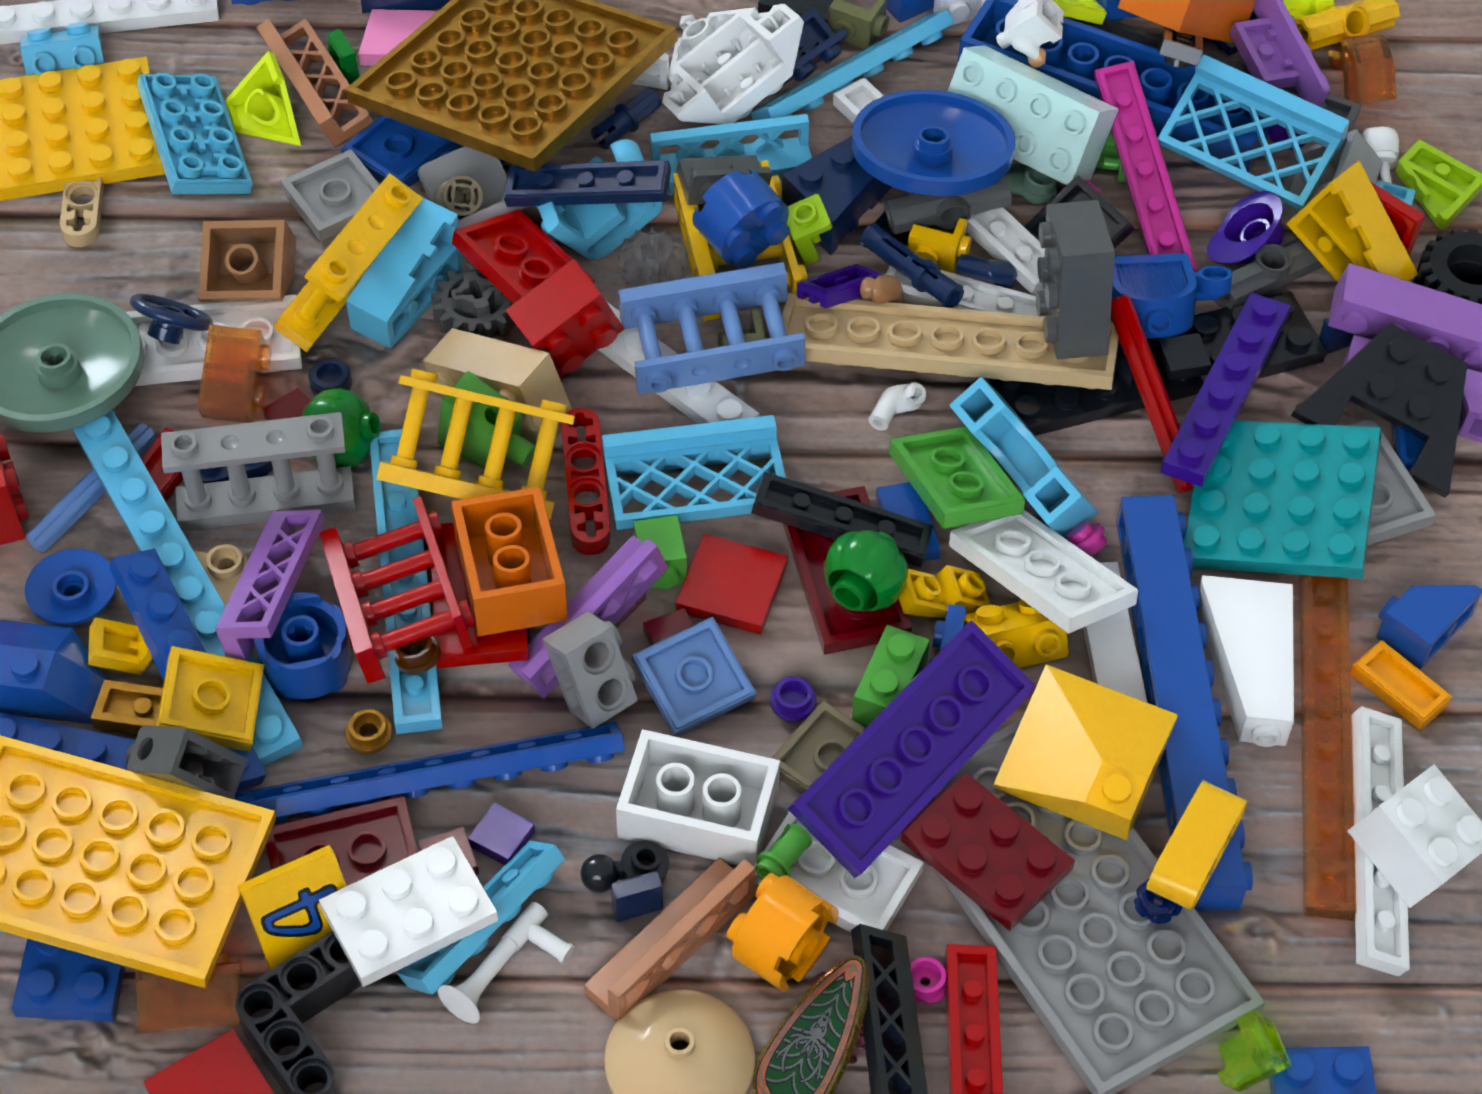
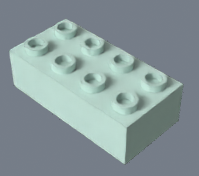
M985 45L963 48L947 91L971 97L995 109L1008 121L1015 135L1013 159L1065 185H1068L1078 175L1083 180H1091L1119 110Z

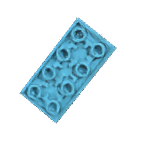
M202 73L195 75L139 74L137 87L171 193L251 194L253 183L216 76Z

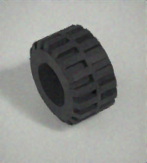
M1455 229L1451 231L1450 235L1444 232L1437 235L1435 241L1430 240L1422 252L1417 267L1418 275L1414 277L1413 283L1482 304V234L1474 229H1469L1468 232Z

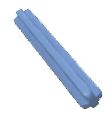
M138 423L127 434L139 457L157 439L154 430L144 423ZM93 468L26 534L28 543L32 548H35L40 553L46 552L106 492Z

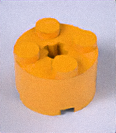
M769 873L757 888L755 896L758 899L747 914L742 912L733 920L726 936L733 941L732 956L735 960L779 990L786 992L790 989L786 981L793 978L800 982L820 958L831 938L823 931L828 920L836 925L839 911L837 907L790 876L778 877L774 873Z

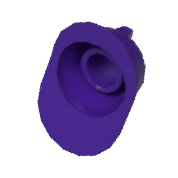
M1267 191L1252 193L1239 200L1232 206L1225 216L1223 223L1211 238L1207 246V256L1214 263L1222 265L1233 264L1242 260L1247 262L1253 259L1255 254L1264 245H1280L1284 237V227L1281 220L1284 210L1282 200L1275 193Z

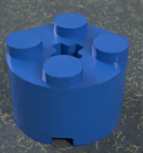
M749 169L750 174L745 175L740 170L733 171L715 182L702 196V199L706 202L702 211L699 212L695 208L692 218L694 227L721 258L729 264H734L738 269L749 267L760 253L770 245L781 243L790 232V228L786 225L789 216L787 205L753 169Z
M309 592L292 593L272 637L254 638L259 663L264 664L263 673L275 691L276 696L283 700L313 699L338 691L345 686L347 675L352 665V650L343 612L336 604L333 603L331 605L321 600L320 595Z

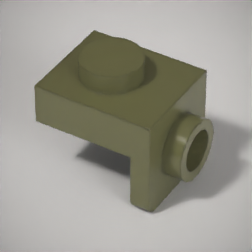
M834 0L829 7L828 25L835 34L845 28L849 35L844 42L866 49L873 45L878 37L882 38L887 31L890 20L889 16L886 15L887 0H877L871 10L843 0Z

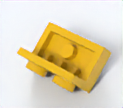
M1022 599L1019 602L1002 606H982L976 612L965 614L964 626L972 620L1019 669L1066 658L1069 654L1067 632Z

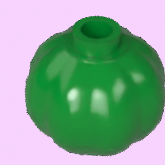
M342 388L326 389L310 401L305 407L302 416L341 412L346 452L334 454L336 468L347 466L354 468L366 458L370 452L371 442L380 435L381 425L379 417L376 413L371 412L366 401L353 392ZM310 456L314 461L317 462L316 456Z
M873 530L851 531L839 536L828 550L824 563V579L831 590L833 598L842 607L851 611H878L890 607L902 594L908 578V565L904 555L899 551L896 541L887 533L875 532Z

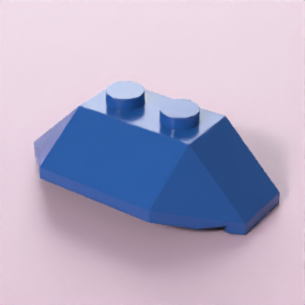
M0 620V712L17 716L92 724L90 719L104 679H108L99 667L88 665V650L75 630L67 627Z

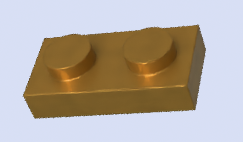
M104 679L90 718L93 727L138 735L139 730L144 725L156 726L163 688Z

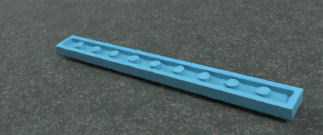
M113 409L90 423L72 428L74 435L139 551L156 549L206 653L226 657L215 630L225 605ZM251 652L248 661L257 663ZM264 673L252 744L263 767L304 747L298 732Z

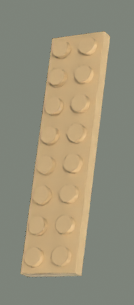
M788 293L787 302H785L782 312L787 335L804 333L805 361L873 367L876 369L915 371L918 373L957 375L960 377H982L1002 381L1042 383L1045 385L1074 386L1087 389L1112 390L1119 345V337L1113 322H1110L1108 355L1057 360L1053 344L1046 343L1044 339L1043 319L1045 316L1039 317L1036 315L892 302L874 303L870 300L859 299L825 309L820 307V302L813 304L808 302V298L801 299L797 297V294Z

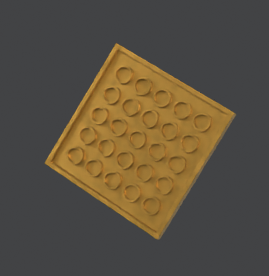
M450 0L345 89L348 103L536 172L678 41L676 27L594 0Z

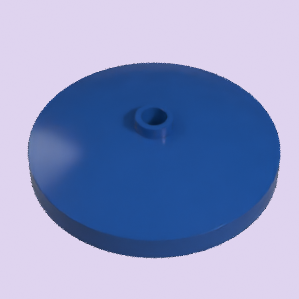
M908 90L883 96L866 105L854 120L851 147L854 157L860 166L871 176L889 186L922 195L953 196L985 189L1003 178L1013 162L1015 135L1008 121L995 109L981 101L947 91Z

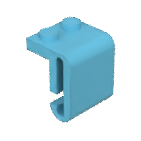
M618 140L610 145L617 162L645 161L639 145L632 140ZM596 156L588 163H601L604 161ZM549 202L536 207L539 209L543 220L541 222L542 230L554 242L559 240L587 259L596 260L609 255L658 216L662 211L663 205L662 202L555 205L553 202Z

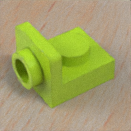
M814 194L787 206L789 209L787 226L790 228L791 236L805 265L820 260L815 244L821 242L819 234L832 229L831 221L820 195Z

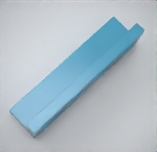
M801 114L650 133V161H669L671 174L668 194H673V173H677L676 169L679 158L756 155L759 165L760 161L768 160L772 176L778 175L779 179L782 180V174L812 158L808 145V115ZM799 129L798 137L781 139L778 137L784 131ZM757 135L759 137L753 143L742 144L739 142L745 136ZM718 140L720 142L714 148L703 149L700 147L705 141ZM678 145L681 147L675 153L660 155L661 146Z

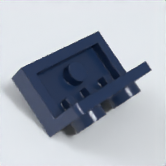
M815 7L800 16L804 24L793 75L783 83V86L793 79H796L799 83L817 69L815 64L821 60L828 64L844 50L841 44L848 37V31L843 28L835 34Z

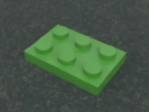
M966 426L890 440V456L943 529L1023 514L1024 497L984 445Z

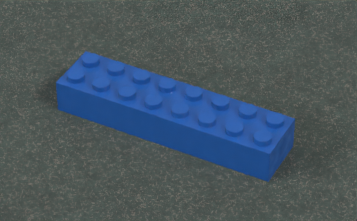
M986 0L960 39L958 62L964 47L985 45L1031 67L1027 55L1015 50L1012 45L1003 49L996 40V36L1004 31L1006 15L1018 1ZM1063 17V24H1061L1063 26L1062 39L1055 43L1048 41L1040 46V48L1046 51L1045 64L1036 70L1101 100L1094 77L1095 70L1134 61L1152 123L1158 137L1192 80L1196 66L1189 64L1187 69L1174 67L1164 62L1165 57L1159 54L1158 49ZM1198 89L1192 98L1195 112L1217 106L1214 96L1201 89ZM1188 108L1183 115L1190 114ZM1242 108L1226 112L1231 128L1253 122L1250 112ZM1220 114L1199 120L1204 136L1225 130ZM1193 122L1177 126L1170 136L1183 143L1198 138ZM1271 126L1262 128L1266 140ZM1256 131L1235 136L1240 153L1262 147ZM1229 139L1207 145L1210 155L1215 158L1223 159L1234 155ZM1256 158L1243 161L1248 173Z

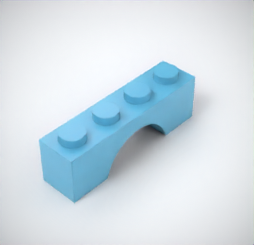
M982 377L949 405L970 432L1008 472L1022 490L1023 496L1056 533L1067 540V534L1074 527L1082 522L1089 521L1099 512L1003 397Z

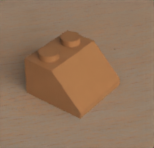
M285 220L203 221L198 300L200 302L282 301L294 278L296 237Z

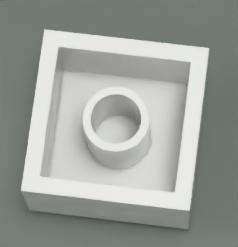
M1435 764L1347 830L1409 908L1443 885L1482 853V821Z

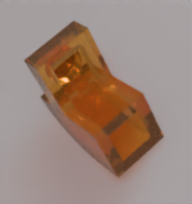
M1374 33L1342 38L1341 49L1328 50L1329 66L1343 69L1344 99L1358 104L1396 99L1394 60L1390 46L1382 34Z

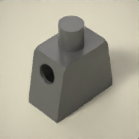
M144 725L139 730L135 743L131 744L126 752V763L129 771L230 799L235 798L247 762V758L182 727ZM194 762H201L203 765L202 776H199L200 771L188 770V767Z

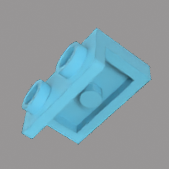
M77 22L67 25L66 31L51 33L50 28H38L28 31L27 37H21L20 51L26 75L37 74L40 76L47 71L71 68L80 69L86 65L105 63L99 25L90 27L89 22Z

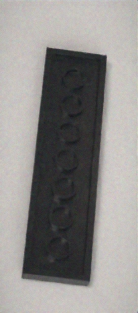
M1289 291L1267 297L1291 305L1288 319L1257 379L1324 362L1327 351L1293 293ZM1245 303L1232 310L1225 307L1195 315L1193 326L1177 336L1199 333L1213 366ZM1146 338L1170 401L1197 395L1208 375L1168 380L1156 349L1158 339L1162 338ZM1120 340L1112 390L983 378L1003 397L1035 436L1145 408Z

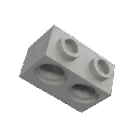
M587 611L542 639L569 711L591 728H596L638 701L632 684L635 681V674L628 662L622 657L619 649L622 639L618 630L610 621L604 622Z

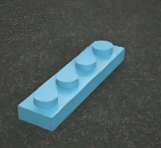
M530 840L483 887L497 911L498 921L402 968L397 974L406 986L433 995L440 986L450 984L455 977V971L469 957L478 954L486 947L489 941L488 938L502 923L513 919L520 912L521 904L535 890L542 888L551 881L554 876L553 871L565 860L556 845Z

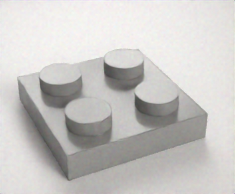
M352 149L280 181L282 192L320 242L339 234L379 186V183Z

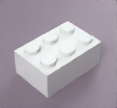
M642 729L616 807L617 838L633 842L650 841L663 849L715 861L721 858L724 862L737 866L745 859L754 866L758 855L762 851L779 791L780 760Z

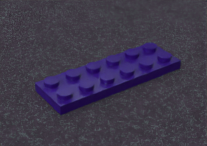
M971 620L787 809L856 878L872 864L1035 690L1036 685Z

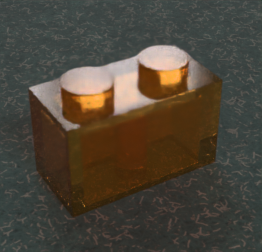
M209 324L197 406L203 418L250 423L255 421L256 411H263L266 390L265 386H260L262 370H269L271 345L265 344L266 342L261 330Z

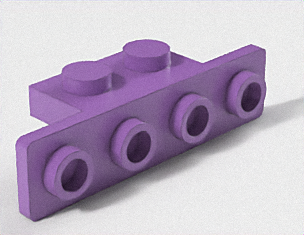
M1256 0L1253 10L1258 19L1235 22L1229 32L1251 76L1279 89L1294 86L1300 98L1321 107L1330 91L1329 83L1318 67L1311 48L1306 45L1300 34L1295 19L1288 12L1283 0Z

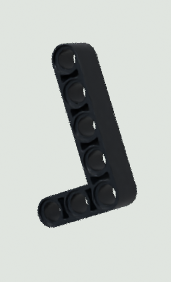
M333 931L246 985L239 991L236 997L235 1008L245 1037L285 1094H340L332 1065L302 1025L362 986L350 962H336L340 957L345 956V953ZM310 981L314 983L306 990L294 989L302 982ZM259 1009H271V1012L264 1017H251ZM287 1045L298 1046L289 1055L277 1054L282 1047ZM321 1082L325 1084V1087L316 1093L303 1092L312 1083Z

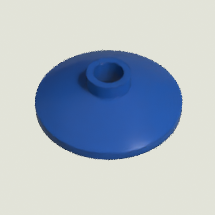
M66 549L47 556L32 569L26 580L25 597L29 608L38 618L54 625H77L95 618L110 605L116 593L117 583L109 569L110 562L102 555L87 549Z

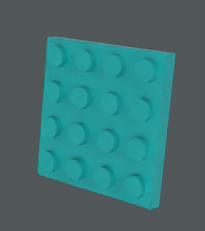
M1235 421L1203 486L1194 485L1184 539V548H1190L1192 551L1193 568L1363 579L1381 443V427Z

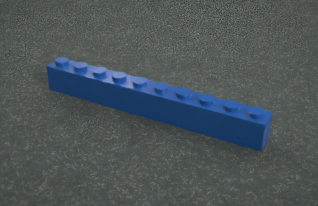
M1175 495L1122 497L1116 525L1126 581L1138 589L1136 605L1131 607L1147 702L1178 714L1177 721L1158 764L1169 835L1171 837L1203 780L1236 796L1237 789L1234 778L1227 777L1225 767L1229 763V746L1226 738H1220L1218 730L1222 720L1221 704L1218 698H1212L1211 687L1214 685V667L1212 660H1205L1203 650L1207 645V630L1205 623L1198 622L1196 611H1199L1200 593L1198 585H1191L1190 575L1193 570V556L1191 549L1184 548L1183 543L1186 535L1185 515L1183 512L1177 511ZM1240 820L1234 835L1194 909L1196 911L1240 909L1246 891L1252 890V867L1249 861L1243 862L1241 848L1244 847L1245 831L1242 820Z

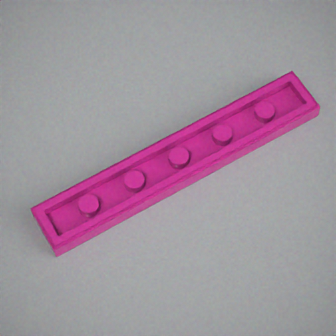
M1134 61L1095 70L1094 77L1101 101L1119 109L1110 131L1147 254L1187 253L1193 271L1198 272Z

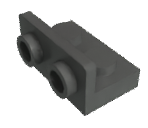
M756 155L679 158L676 169L687 205L706 204L702 199L705 192L715 182L733 171L740 170L745 175L750 174L749 169H753L768 185H770L772 177L769 167H760Z

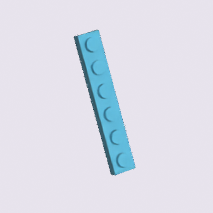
M949 10L930 13L758 107L751 111L752 119L761 120L793 116L792 113L800 108L805 112L820 106L825 102L822 96L831 91L835 93L854 83V78L863 75V78H868L885 69L883 62L891 58L893 62L910 56L914 53L912 46L919 42L924 46L942 38L943 33L941 30L954 24Z

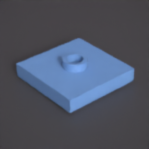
M713 617L632 655V663L675 737L755 699L757 694Z

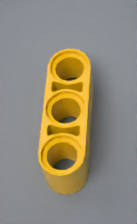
M1203 780L1151 873L1146 889L1192 911L1234 835L1248 801Z

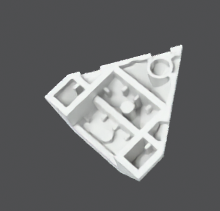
M786 4L773 5L769 12L759 13L754 7L711 12L707 15V18L697 20L693 15L681 16L680 27L683 29V35L675 43L668 79L672 83L671 89L664 93L662 103L682 122L729 124L745 118L751 113L755 105L768 95L779 91L783 83L793 75L804 21Z

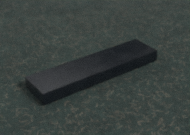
M765 471L751 511L752 514L833 540L851 531L873 530L875 532L887 533L896 541L898 549L904 555L906 562L920 568L924 561L933 525Z

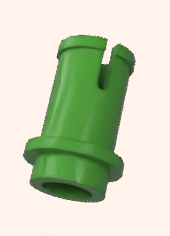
M787 824L768 851L760 852L755 867L757 875L762 880L769 873H774L778 877L784 875L791 877L790 869L812 844V838L809 833L797 824Z

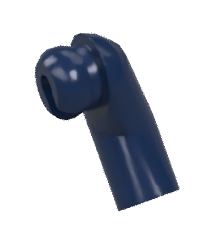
M961 254L956 266V273L959 275L992 282L994 285L1009 289L1015 285L1017 271L1009 261L982 259Z

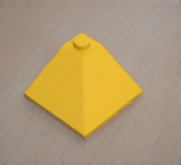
M1046 664L993 784V788L1127 841L1175 726L1178 714Z

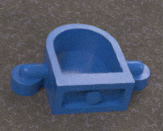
M1187 253L1115 256L1112 299L1128 295L1132 299L1146 338L1173 337L1186 332L1193 326L1195 301L1217 300L1222 295L1231 291L1232 272L1222 266H1206L1201 268L1199 272H1194Z

